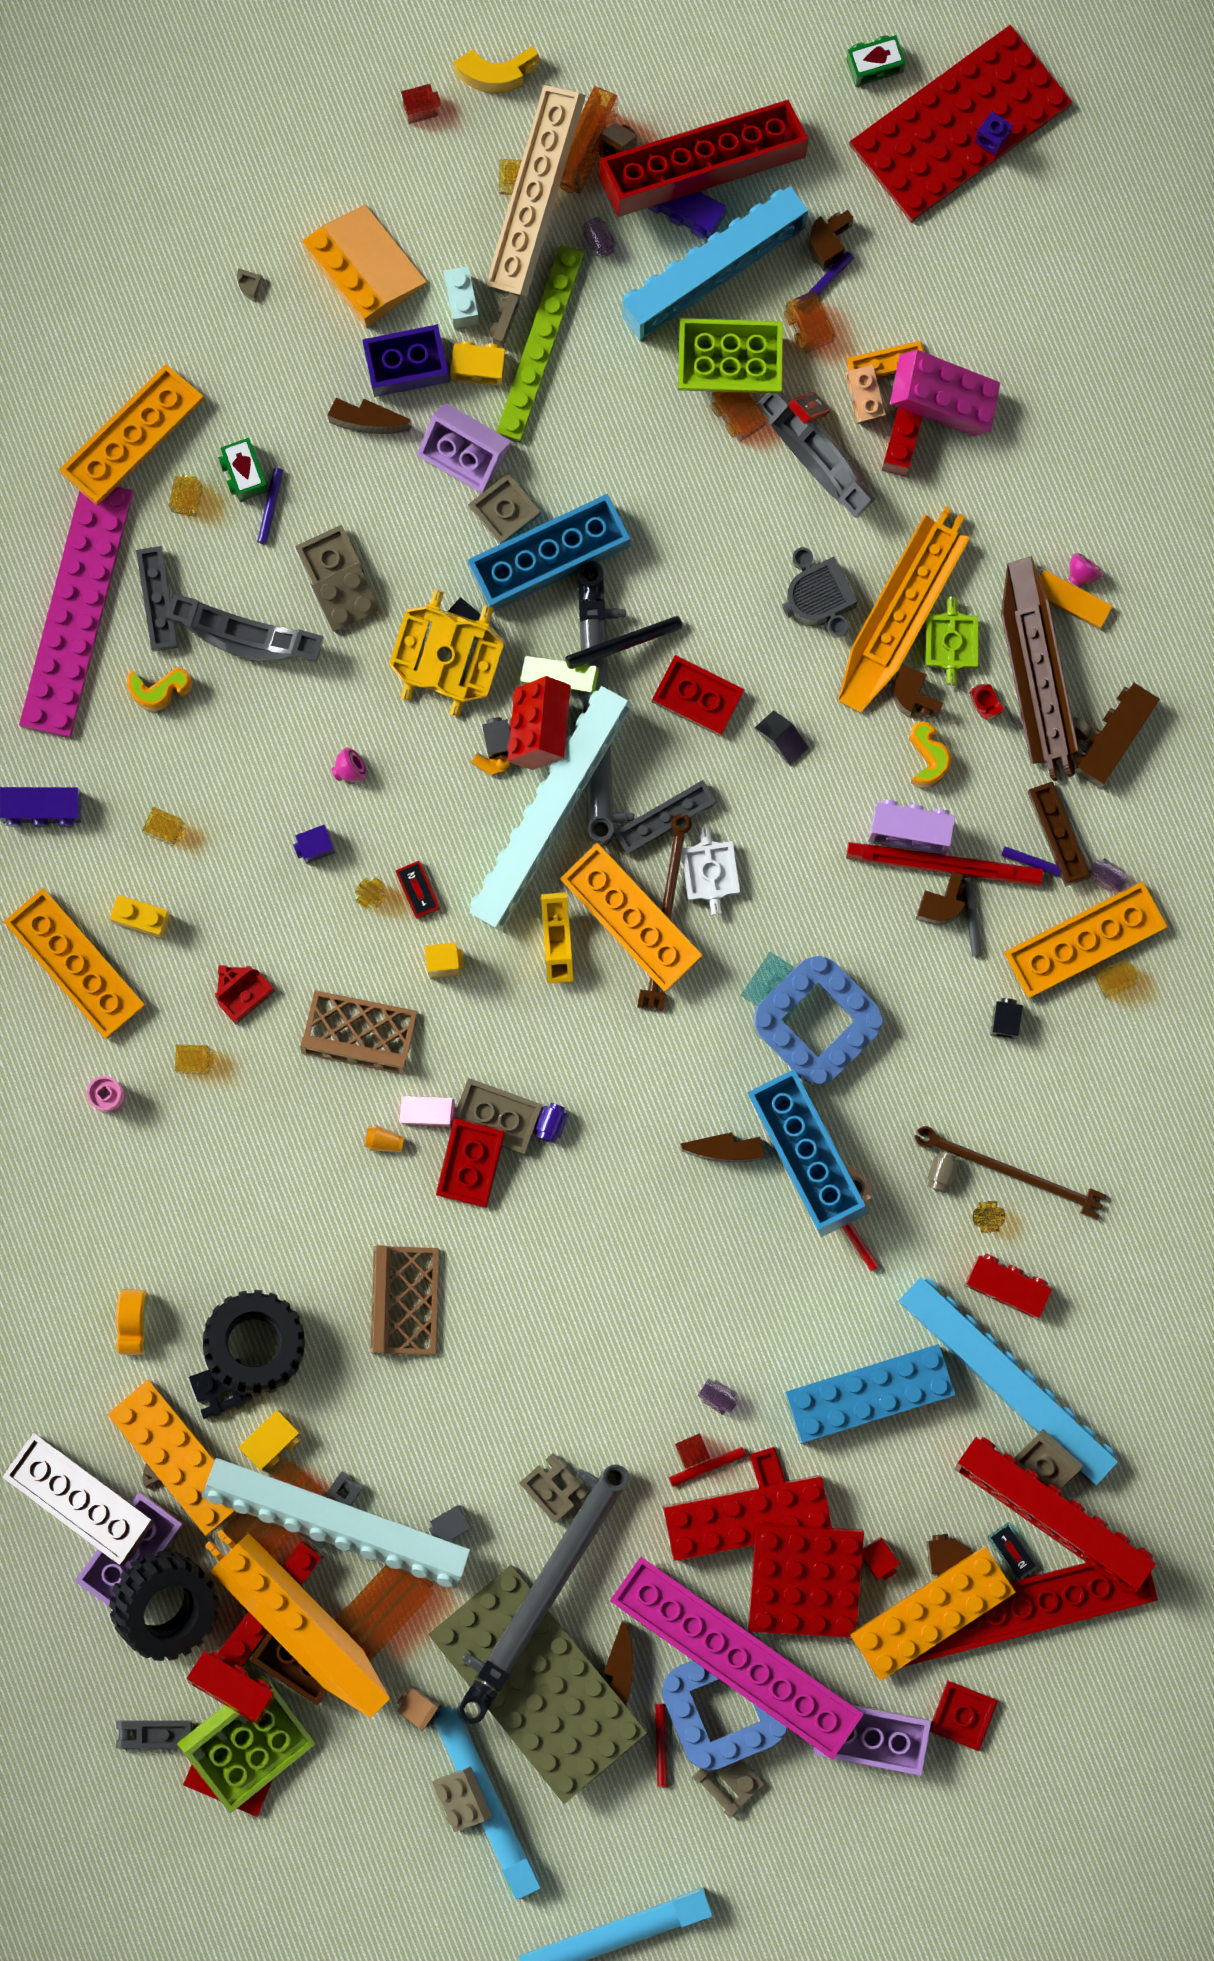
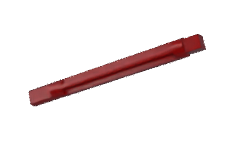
M848 842L846 859L859 860L861 862L946 874L955 872L967 877L1041 887L1043 869L871 844Z

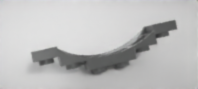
M782 392L781 394L766 393L756 406L767 417L768 423L824 489L839 504L844 505L855 518L860 517L873 503L875 497L861 483L863 478L849 463L852 459L819 422L814 423L812 421L804 424L789 408L790 401Z
M175 593L166 617L169 621L185 625L199 638L222 651L257 661H284L297 657L317 663L324 637L300 629H287L250 620L203 604L199 600Z

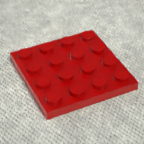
M756 1523L748 1631L851 1638L850 1634L857 1630L864 1540L863 1529Z

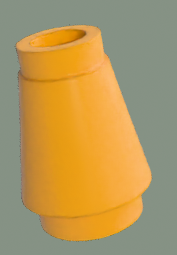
M376 1125L375 1127L368 1126L364 1147L370 1148V1151L401 1152L404 1137Z

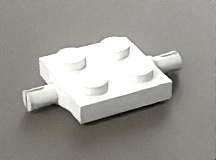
M705 826L706 837L704 835V828H698L701 843L694 847L683 848L681 856L688 901L700 899L710 901L711 916H715V905L717 915L722 914L720 899L725 896L740 894L733 841L723 843L711 841L710 827Z

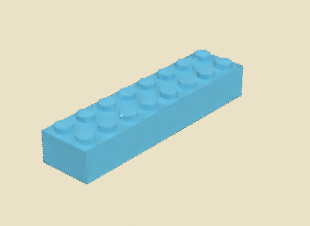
M791 186L785 190L782 188L771 195L769 201L764 204L758 203L749 211L750 214L743 219L741 217L736 218L728 225L729 228L724 232L720 233L718 231L708 238V242L702 247L695 246L686 254V258L680 262L678 260L673 261L666 267L664 273L659 276L657 274L651 276L644 283L645 286L639 290L633 289L623 297L622 318L639 341L806 228L808 209Z

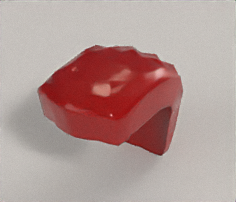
M978 684L969 692L978 714L983 719H993L1004 712L1005 708L1000 704L990 684Z

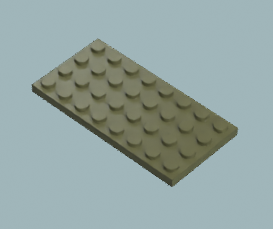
M512 1565L428 1634L469 1686L472 1685L474 1680H478L475 1678L478 1671L468 1666L462 1660V1657L465 1653H468L485 1662L531 1589ZM549 1611L511 1671L505 1685L500 1692H496L497 1696L488 1709L563 1804L571 1800L648 1734Z

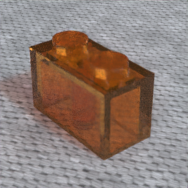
M815 290L786 303V311H783L787 324L789 326L793 325L796 331L794 338L799 349L803 348L807 354L834 342L836 334Z
M714 392L711 394L712 404H710V407L718 418L721 416L727 423L725 428L732 438L737 437L742 442L766 425L765 415L749 393Z

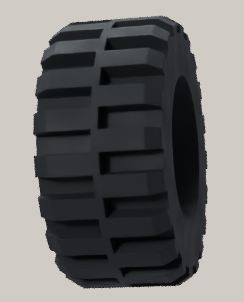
M254 1290V1293L241 1291L238 1296H229L224 1299V1303L217 1305L211 1317H208L205 1331L203 1332L205 1362L216 1381L223 1383V1387L226 1389H233L238 1391V1394L244 1396L246 1393L253 1394V1396H261V1393L264 1392L270 1394L277 1391V1388L281 1385L284 1387L290 1381V1378L297 1373L304 1356V1328L300 1323V1317L297 1312L290 1308V1304L286 1300H279L277 1295L271 1292L269 1295L263 1294L262 1290ZM252 1319L262 1320L269 1323L277 1332L279 1338L278 1352L268 1364L260 1367H248L241 1365L232 1357L228 1346L229 1337L232 1330L243 1321Z
M159 1551L157 1556H154L152 1553L143 1556L144 1560L139 1562L136 1559L130 1564L132 1568L128 1572L124 1570L120 1574V1583L114 1584L112 1592L115 1594V1597L110 1598L109 1607L113 1610L110 1613L111 1621L115 1624L118 1634L141 1656L145 1658L152 1657L154 1661H163L164 1657L169 1661L178 1659V1655L181 1653L184 1656L192 1653L191 1648L195 1645L199 1647L204 1643L202 1638L206 1634L210 1635L213 1630L211 1623L212 1621L216 1622L218 1612L214 1609L219 1606V1599L215 1595L217 1590L210 1577L189 1557L185 1558L177 1552H173L170 1555L167 1551ZM171 1586L183 1587L184 1599L182 1606L172 1619L160 1625L145 1624L144 1613L146 1606L157 1592Z

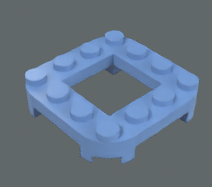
M823 956L807 958L798 963L758 1003L753 1016L754 1031L757 1036L792 1070L795 1069L802 1081L812 1084H822L833 1080L877 1036L883 1021L880 1010L874 1001L833 960ZM817 984L853 1019V1022L819 1056L782 1021Z
M692 1660L676 1667L667 1675L662 1691L664 1702L683 1749L692 1764L703 1770L717 1771L780 1743L787 1727L756 1705L754 1707L760 1722L710 1742L690 1692L719 1679Z

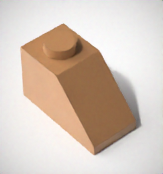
M413 1687L410 1692L405 1689L397 1701L400 1708L397 1712L423 1731L440 1704Z

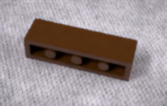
M1135 682L1130 689L1126 686L1117 697L1120 704L1116 710L1110 708L1103 719L1106 722L1105 727L1102 731L1096 729L1088 741L1093 745L1088 752L1082 750L1075 761V764L1078 765L1075 773L1099 789L1103 787L1160 700V698Z

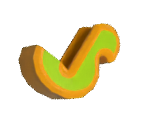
M178 667L174 668L149 689L133 669L127 675V688L134 701L144 710L153 712L165 709L171 703L174 692H177L182 698L190 693L193 686L192 678L188 671Z
M924 721L914 724L909 735V741L929 764V766L914 776L910 782L918 788H929L939 783L948 773L951 764L949 749L943 743L932 740L935 738L937 731L932 724Z
M123 1289L119 1293L116 1310V1350L121 1355H142L145 1351V1308L149 1299L148 1293L145 1290Z

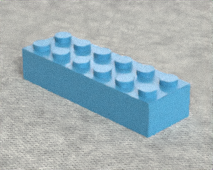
M605 494L468 559V568L487 606L494 608V612L578 572L579 567L588 561L599 562L629 548L630 537L609 495Z
M795 1069L747 1092L820 1237L869 1214Z
M939 1344L784 1392L800 1444L955 1396Z

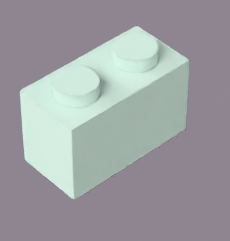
M469 266L443 271L454 329L479 325Z

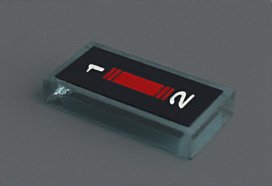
M1006 1522L986 1536L1015 1580H1021L1040 1567L1009 1522Z

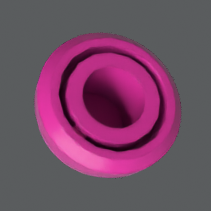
M1074 553L1069 563L1071 575L1068 580L1077 587L1081 588L1083 584L1094 583L1103 576L1102 570L1084 555Z
M346 747L338 754L335 766L332 768V774L337 781L359 782L366 778V767L360 755L355 750Z

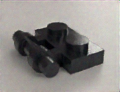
M210 1369L189 1376L197 1402L206 1399L209 1401V1407L200 1409L203 1419L212 1416L214 1418L220 1417L223 1412L234 1408L237 1410L245 1408V1404L254 1401L252 1394L246 1393L244 1396L238 1394V1391L228 1390L223 1387V1383L217 1382L212 1376ZM231 1391L233 1398L218 1403L217 1395Z

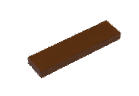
M1053 781L1029 789L1027 793L1065 887L1089 879L1091 877Z

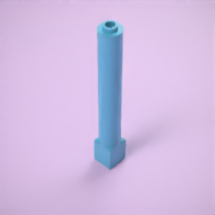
M449 1705L436 1711L437 1717L433 1719V1722L456 1771L471 1766L491 1812L492 1818L481 1822V1825L501 1865L502 1872L515 1900L540 1889L541 1884L518 1840L464 1723L457 1715V1708L451 1710Z
M702 1887L674 1897L665 1903L527 1952L518 1957L519 1961H587L672 1929L685 1927L710 1918L712 1913Z

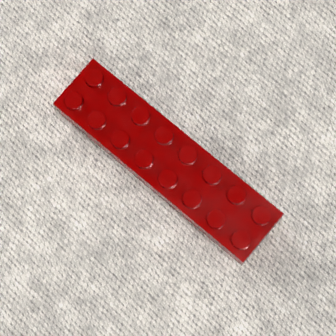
M788 99L600 158L598 177L617 216L621 217L806 158L809 139Z
M978 1437L974 1438L954 1470L1131 1595L1139 1590L1156 1565L1152 1561L1153 1556L1143 1548L1137 1550L1129 1544V1538L1120 1532L1114 1534L1106 1528L1108 1524L1097 1516L1091 1518L1084 1513L1085 1508L1074 1500L1068 1502L1061 1497L1062 1491L1051 1484L1047 1487L1039 1481L1041 1477L1029 1468L1024 1471L1016 1465L1018 1461L1008 1453L1002 1455L994 1449L996 1445L987 1438L982 1437L981 1440Z

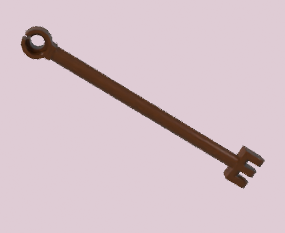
M681 813L675 815L671 821V827L675 833L662 904V911L670 920L684 837L692 826L691 819L686 814L683 818L687 823L684 828L677 826L676 822L681 819ZM651 977L648 990L640 989L637 1008H643L644 998L649 999L648 1010H653L654 1000H658V1011L663 1012L666 994L658 992L659 985Z
M923 1126L916 1131L919 1135L927 1133L929 1136L928 1142H922L920 1136L914 1135V1140L919 1147L927 1148L933 1146L1080 1204L1082 1208L1079 1214L1095 1220L1099 1218V1214L1090 1211V1209L1093 1207L1102 1210L1103 1205L1095 1202L1094 1198L1105 1200L1106 1194L1090 1188L1087 1195H1083L937 1136L935 1131L928 1126Z

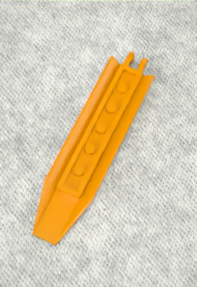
M947 506L944 508L938 521L934 522L928 515H923L851 647L838 702L859 713L868 706L898 672L970 539L968 536L957 533L964 521V515L960 514L957 516L952 529L943 525L951 513V509Z
M221 1529L217 1533L219 1538L232 1549L224 1556L214 1543L209 1541L205 1545L219 1560L217 1565L211 1570V1573L324 1689L372 1718L390 1700V1697L364 1650L249 1533L236 1543Z

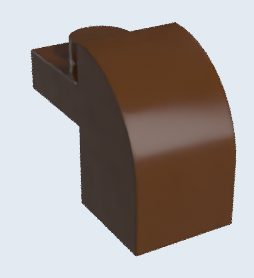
M848 210L842 214L840 212L835 213L828 219V223L820 216L811 228L809 239L810 253L822 270H825L844 255L845 247L837 236L852 227L854 217Z
M902 665L893 690L894 702L899 711L905 716L910 717L914 708L923 717L932 718L934 716L938 718L943 703L920 694L927 674Z
M952 872L945 896L925 891L916 920L933 925H944L956 919L965 905V902L955 900L956 897L961 898L965 883L961 882L963 875Z

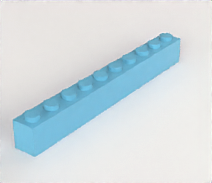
M920 1277L898 1302L1037 1433L1044 1429L1083 1465L1079 1473L1092 1485H1097L1118 1463L1114 1458L1116 1453L1105 1443L1101 1446L1094 1439L1096 1434L1086 1425L1081 1427L1074 1421L1076 1415L1066 1406L1063 1409L1054 1402L1057 1398L1047 1388H1044L1042 1391L1035 1384L1037 1379L1026 1369L1022 1372L1015 1365L1018 1361L1009 1352L1005 1351L1002 1353L996 1347L998 1342L986 1332L983 1335L976 1329L978 1323L968 1314L963 1316L956 1310L959 1306L949 1296L942 1297L937 1292L939 1287L929 1277L926 1280Z

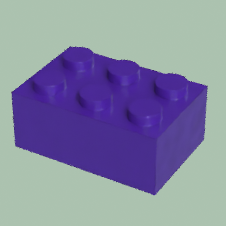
M438 324L362 339L374 397L449 382Z

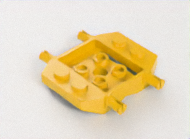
M434 589L431 601L427 606L405 610L389 665L405 683L400 698L411 701V696L416 686L434 690L454 700L449 714L460 717L465 701L488 697L505 641L490 626L489 622L494 608L483 605L480 619L474 621L442 610L440 604L445 592ZM430 621H431V622H432V625H431V628H430V631H429V634H428V637H427V641H426V644H425V647H424V650H423V653H422V657H421V660H420L418 669H417V671H416L415 669H416V666H417V663H418V660H419V656H420V653H421V650H422V647H423V644H424V641H425V637H426V634H427V631H428V628H429V625H430ZM474 637H478L464 685L460 686ZM445 646L451 649V660L443 661L439 657L441 647Z

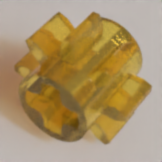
M366 877L354 892L359 896L356 899L357 903L366 910L369 906L376 909L387 896V893L383 891L386 887L385 884L376 877L372 881Z
M997 1201L979 1202V1207L973 1211L974 1225L981 1227V1233L999 1232V1227L1005 1223L1004 1208L997 1207Z

